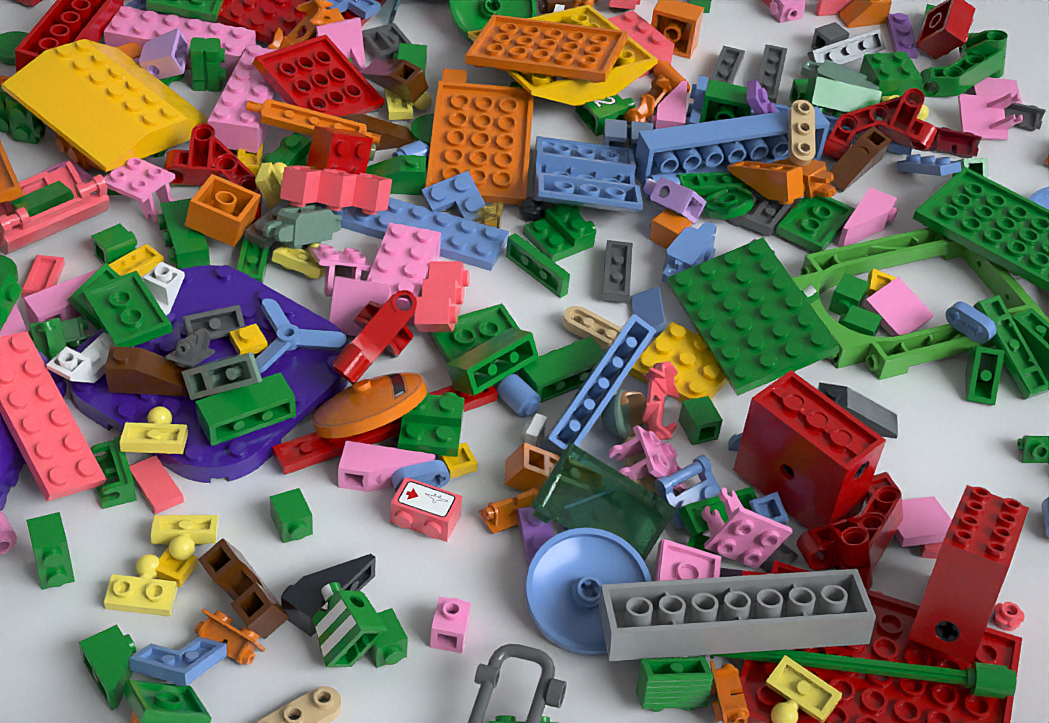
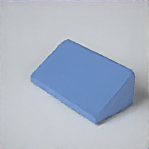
M654 287L631 296L632 313L657 330L653 337H658L664 331L665 326L660 287Z

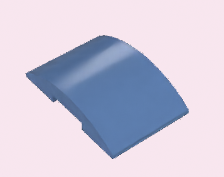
M537 136L533 175L534 199L536 201L639 214L642 211L643 202L640 186L636 185L634 178L636 165L633 149Z

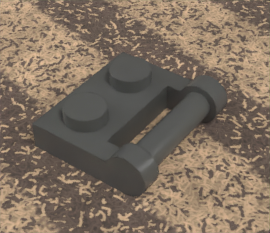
M395 23L362 31L363 45H366L375 56L374 60L376 58L393 59L394 52L399 50V43L412 44ZM377 39L386 50L381 51L373 40Z
M751 189L750 192L752 193L754 205L761 203L752 215L748 214V211L744 215L729 219V221L736 227L743 225L770 237L790 211L791 204H779L778 200L767 199L756 190Z

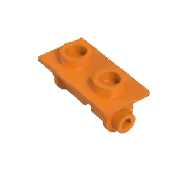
M532 487L528 491L516 495L515 498L488 503V507L479 510V514L491 533L495 534L519 525L517 520L518 508L542 506L540 501L544 499L540 488L535 489Z
M202 609V612L208 618L205 622L201 621L197 624L195 633L198 634V637L222 643L227 640V656L237 661L240 665L244 663L250 665L256 655L253 652L255 648L263 652L265 651V648L257 642L260 637L258 634L245 626H242L240 630L231 626L233 620L219 610H216L213 615L207 610Z
M711 660L710 667L713 673L710 695L716 694L717 701L712 702L715 721H722V723H747L750 714L744 693L731 695L743 692L738 669L732 664H725L720 669H715L714 662Z

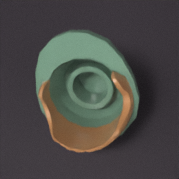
M624 389L617 391V394L612 396L601 413L602 423L607 431L614 436L620 437L623 441L627 440L630 436H635L633 428L636 425L641 427L644 424L642 415L646 406V398L637 391H625Z

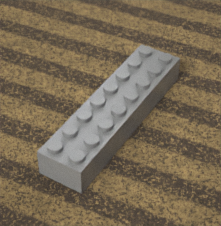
M857 569L601 585L599 616L609 661L869 644L876 618Z

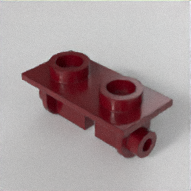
M936 127L937 133L930 146L934 148V151L951 153L952 146L956 147L955 155L972 158V156L977 157L978 145L982 136L974 135L971 132L954 131L946 127Z

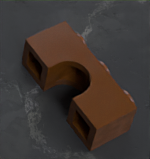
M224 538L219 540L198 559L212 580L233 599L231 606L247 628L263 639H266L290 618L242 553Z

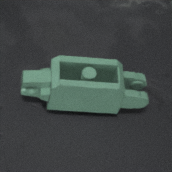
M828 59L823 63H815L808 60L802 66L801 74L807 78L818 76L874 90L879 89L878 85L867 81L868 76Z
M307 204L305 207L281 208L277 214V220L264 224L263 236L271 239L275 238L276 241L285 243L286 247L291 249H300L305 244H321L322 241L332 240V234L341 230L342 215L314 204Z

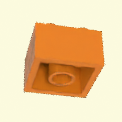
M659 0L653 9L651 25L674 43L673 55L691 58L698 44L704 7L678 0Z
M211 174L190 200L185 226L234 247L243 236L244 230L254 221L261 195Z

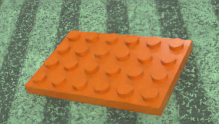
M493 14L465 54V64L474 65L478 68L493 67L500 71L515 70L523 74L538 73L546 77L561 76L570 80L583 79L589 80L592 83L606 82L628 40V31Z
M438 81L425 188L469 171L484 202L520 205L526 199L534 95L519 87Z

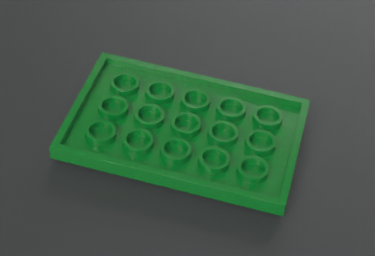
M964 167L961 172H958L915 210L912 219L920 222L925 227L933 229L946 238L961 244L968 250L974 251L989 261L1002 266L1013 274L1049 292V209Z
M763 237L667 277L669 288L737 396L781 378L791 370L795 372L839 353V344Z

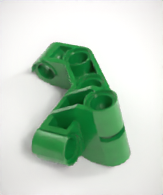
M984 30L980 33H968L967 42L959 47L961 59L949 66L929 67L921 71L920 75L923 79L920 90L924 93V96H958L987 77H1002L1005 68L1008 34L1002 30Z

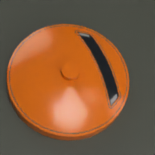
M399 372L364 379L323 403L314 412L311 419L316 433L324 438H343L361 434L386 425L411 411L425 398L427 387L423 377L414 372Z

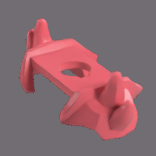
M670 361L654 364V368L651 367L643 375V378L649 380L642 420L647 427L645 430L647 432L652 431L661 441L672 439V434L677 427L675 422L666 427L662 424L665 397H680L674 379L678 372Z

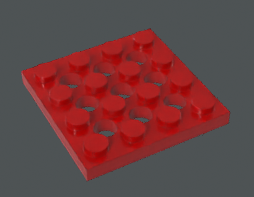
M326 34L257 56L252 63L283 100L290 105L339 117L349 114H366L382 108L385 103L380 94Z

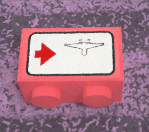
M405 477L391 501L390 523L425 534L430 538H437L447 542L461 516L462 496Z

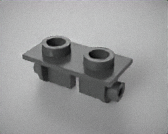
M1015 102L1005 108L1004 112L1005 118L1015 114V118L1022 115L1023 121L1019 123V127L1035 131V129L1040 130L1041 120L1046 110L1034 105L1028 106Z
M204 328L195 330L193 335L191 334L179 340L176 349L166 355V359L175 361V364L179 367H195L215 353V350L208 348L211 338L210 333Z

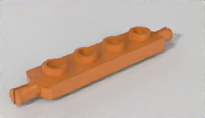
M267 99L263 104L248 100L246 105V111L259 113L261 123L309 136H313L315 126L351 130L373 138L372 144L379 146L381 135L367 132L366 124L272 99Z

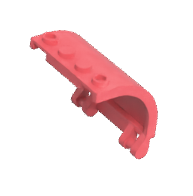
M69 161L62 168L50 173L45 171L19 182L23 195H27L60 180L72 190L74 199L32 217H29L24 207L14 212L11 201L0 203V251L8 255L107 212L110 199L107 195V185L102 175L94 176L92 181L84 184L71 161Z

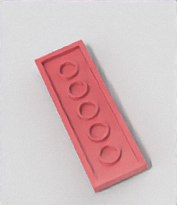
M25 331L0 337V413L45 500L48 502L102 486L106 481V477L28 332Z

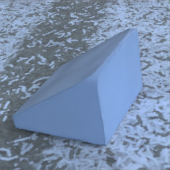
M778 492L749 501L754 513L783 525L789 520Z

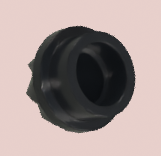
M530 196L521 202L519 213L525 221L534 222L545 215V207L542 201H536L534 197Z

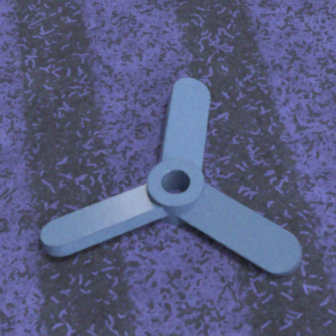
M267 298L262 301L261 309L275 330L277 338L255 358L260 373L270 367L286 350L291 351L298 347L339 350L345 347L346 336L342 332L299 329L297 326L290 324L275 300Z

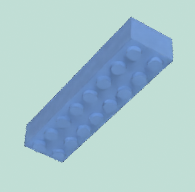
M818 106L814 107L815 156L813 159L820 161L830 123ZM789 110L640 131L635 154V175L642 186V180L648 178L649 175L674 173L676 177V174L728 172V165L743 160L763 163L784 160L789 157Z

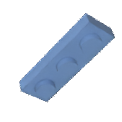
M921 154L906 156V160L898 161L897 169L901 172L943 176L961 172V162L950 161V157L935 159L933 155L921 157Z

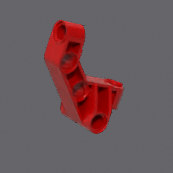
M910 88L905 91L903 96L841 115L825 142L822 154L839 161L849 150L852 142L858 140L860 136L873 126L892 139L893 142L915 150L928 152L936 136L937 128L931 123L918 119L925 100L924 93L917 88ZM875 116H878V117L882 118L883 120L879 121V120L874 119V117H875ZM846 126L849 127L851 130L846 131L842 129V127Z
M205 123L196 125L191 132L189 150L173 149L168 151L164 170L175 174V179L170 183L203 186L211 174L260 194L255 219L251 224L261 218L262 193L256 187V175L216 138L213 126Z
M409 290L398 291L384 305L370 300L353 321L363 330L331 364V368L350 384L354 385L385 349L395 357H398L414 337L406 325L415 314L417 300L414 294ZM400 298L407 299L410 302L411 309L408 311L399 310L396 306V300Z
M887 472L873 476L865 499L866 506L860 515L808 530L799 536L796 546L812 570L820 571L834 566L836 570L857 569L865 589L869 590L872 587V572L903 520L902 493Z

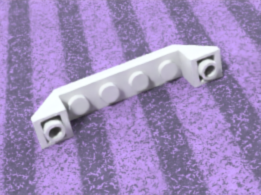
M160 262L143 277V280L167 316L171 311L185 275L183 271ZM103 332L81 353L65 347L46 364L47 369L70 381L95 383L105 374L109 349L113 345L105 332Z

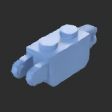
M704 222L698 229L694 227L685 228L666 249V258L663 265L664 272L661 281L667 283V277L712 259L716 252L713 246L717 226L713 223Z

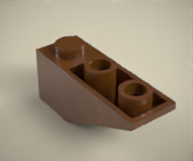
M376 58L361 73L364 78L413 104L429 88L422 68L404 59Z
M874 126L858 138L829 170L834 176V180L830 183L841 192H844L882 160L892 139Z

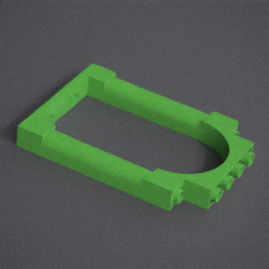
M931 228L807 254L801 267V276L792 277L801 291L812 284L818 294L821 295L827 289L837 286L845 273L856 276L869 273L873 268L882 270L939 256L944 260L962 257L994 296L999 295L1011 317L1033 308L1049 323V318L1005 268L989 261L974 251L968 250L961 244L946 238ZM820 298L810 304L839 344V353L828 357L836 368L866 362L868 368L873 371L879 380L906 374L911 366L967 353L970 350V346H995L992 339L984 344L977 343L953 328L950 324L895 337L868 336L852 331L835 321L824 309Z

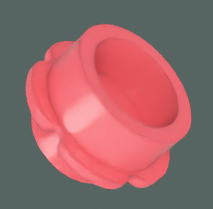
M998 603L993 609L995 613L993 617L994 623L1004 631H1013L1020 627L1021 622H1024L1025 615L1015 603Z

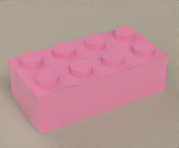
M389 223L367 281L392 285L390 297L401 290H409L415 297H422L423 279L429 278V261H438L440 257L441 232ZM400 298L396 300V306L399 310L408 311L411 309L410 302L407 299ZM415 314L406 325L415 326Z

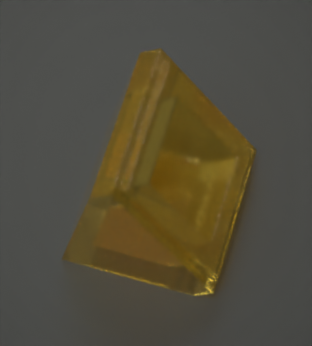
M503 202L480 208L478 223L500 229L502 225Z

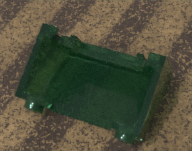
M568 440L529 505L534 509L532 515L546 524L551 519L569 530L575 528H596L613 533L628 542L640 554L644 562L677 510L672 504Z

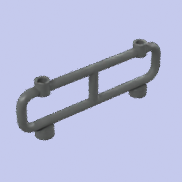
M520 644L503 645L493 652L488 665L480 663L477 667L474 682L479 684L480 688L468 723L483 722L493 689L496 688L499 681L502 663L507 658L515 657L535 662L542 669L525 723H540L545 705L560 709L565 697L567 682L554 679L555 666L553 660L546 652Z

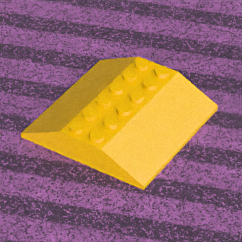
M590 5L527 18L620 30ZM483 29L468 32V37L475 41ZM628 36V40L606 82L592 83L589 80H570L561 76L546 77L538 73L523 74L515 70H506V72L531 95L573 106H580L586 102L604 100L606 97L618 94L658 64V59Z
M87 39L44 51L2 83L1 87L105 172L126 165L127 160L130 158L142 159L190 141L192 129L198 124H208L209 119L154 75L141 68L137 62L120 49Z

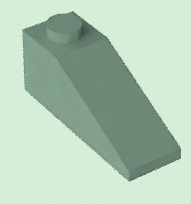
M253 352L220 358L182 371L191 400L262 381Z

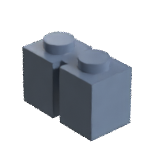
M605 119L602 145L624 148V142L629 139V149H633L635 159L639 132L653 130V123L632 121L631 125H627V121Z

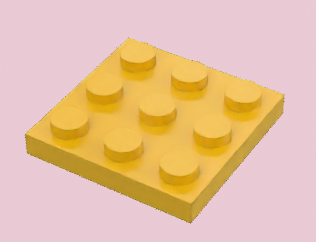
M673 321L639 356L629 371V375L648 384L649 380H645L643 375L651 367L654 368V364L670 361L678 372L674 379L680 397L674 399L681 403L692 398L709 396L712 399L728 381L701 337Z

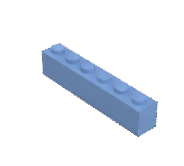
M635 314L628 319L539 446L540 449L567 459L573 456L657 330Z

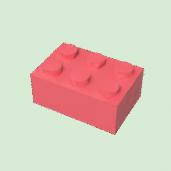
M632 10L608 18L620 30L628 31L630 38L658 60L667 61L671 65L674 43ZM652 68L639 78L652 74Z

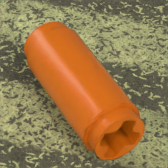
M658 60V64L652 67L656 77L662 75L669 79V84L672 86L671 92L682 81H687L667 61ZM687 81V94H688L689 91H690V85H689V83H688V81Z

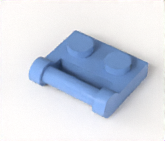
M705 455L698 456L693 460L692 464L668 477L662 476L654 482L655 489L676 530L686 527L678 509L686 504L719 496L721 491L711 471V462ZM698 474L701 482L674 496L672 492L673 487Z

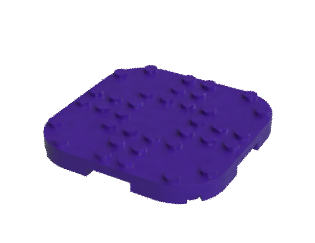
M203 265L180 269L184 272L185 277L171 311L167 315L172 324L173 332L136 345L134 348H142L166 357V355L176 349L179 340L187 337L182 323L183 316L240 305L245 327L257 324L269 346L277 338V334L261 309L262 301L267 298L275 300L290 324L297 326L299 329L342 331L330 321L239 270L233 269L228 265ZM101 328L75 351L83 352L104 330ZM230 336L210 340L208 348L215 350V353L198 365L238 355L230 341ZM347 337L345 347L349 344ZM298 347L291 351L286 350L260 375L261 378L281 372L295 395L296 416L213 446L209 443L198 423L195 402L208 396L191 400L187 396L109 393L106 373L95 383L68 380L71 398L77 409L108 431L114 427L123 432L126 422L148 423L147 417L150 410L158 406L167 408L172 415L171 424L187 425L188 436L183 454L152 453V456L156 455L163 466L183 478L196 482L211 483V478L220 479L228 477L229 481H233L257 470L273 456L272 446L281 444V439L314 409L317 410L327 400L343 391L348 381L331 368V364L345 347L339 350ZM262 352L254 354V357L256 358Z

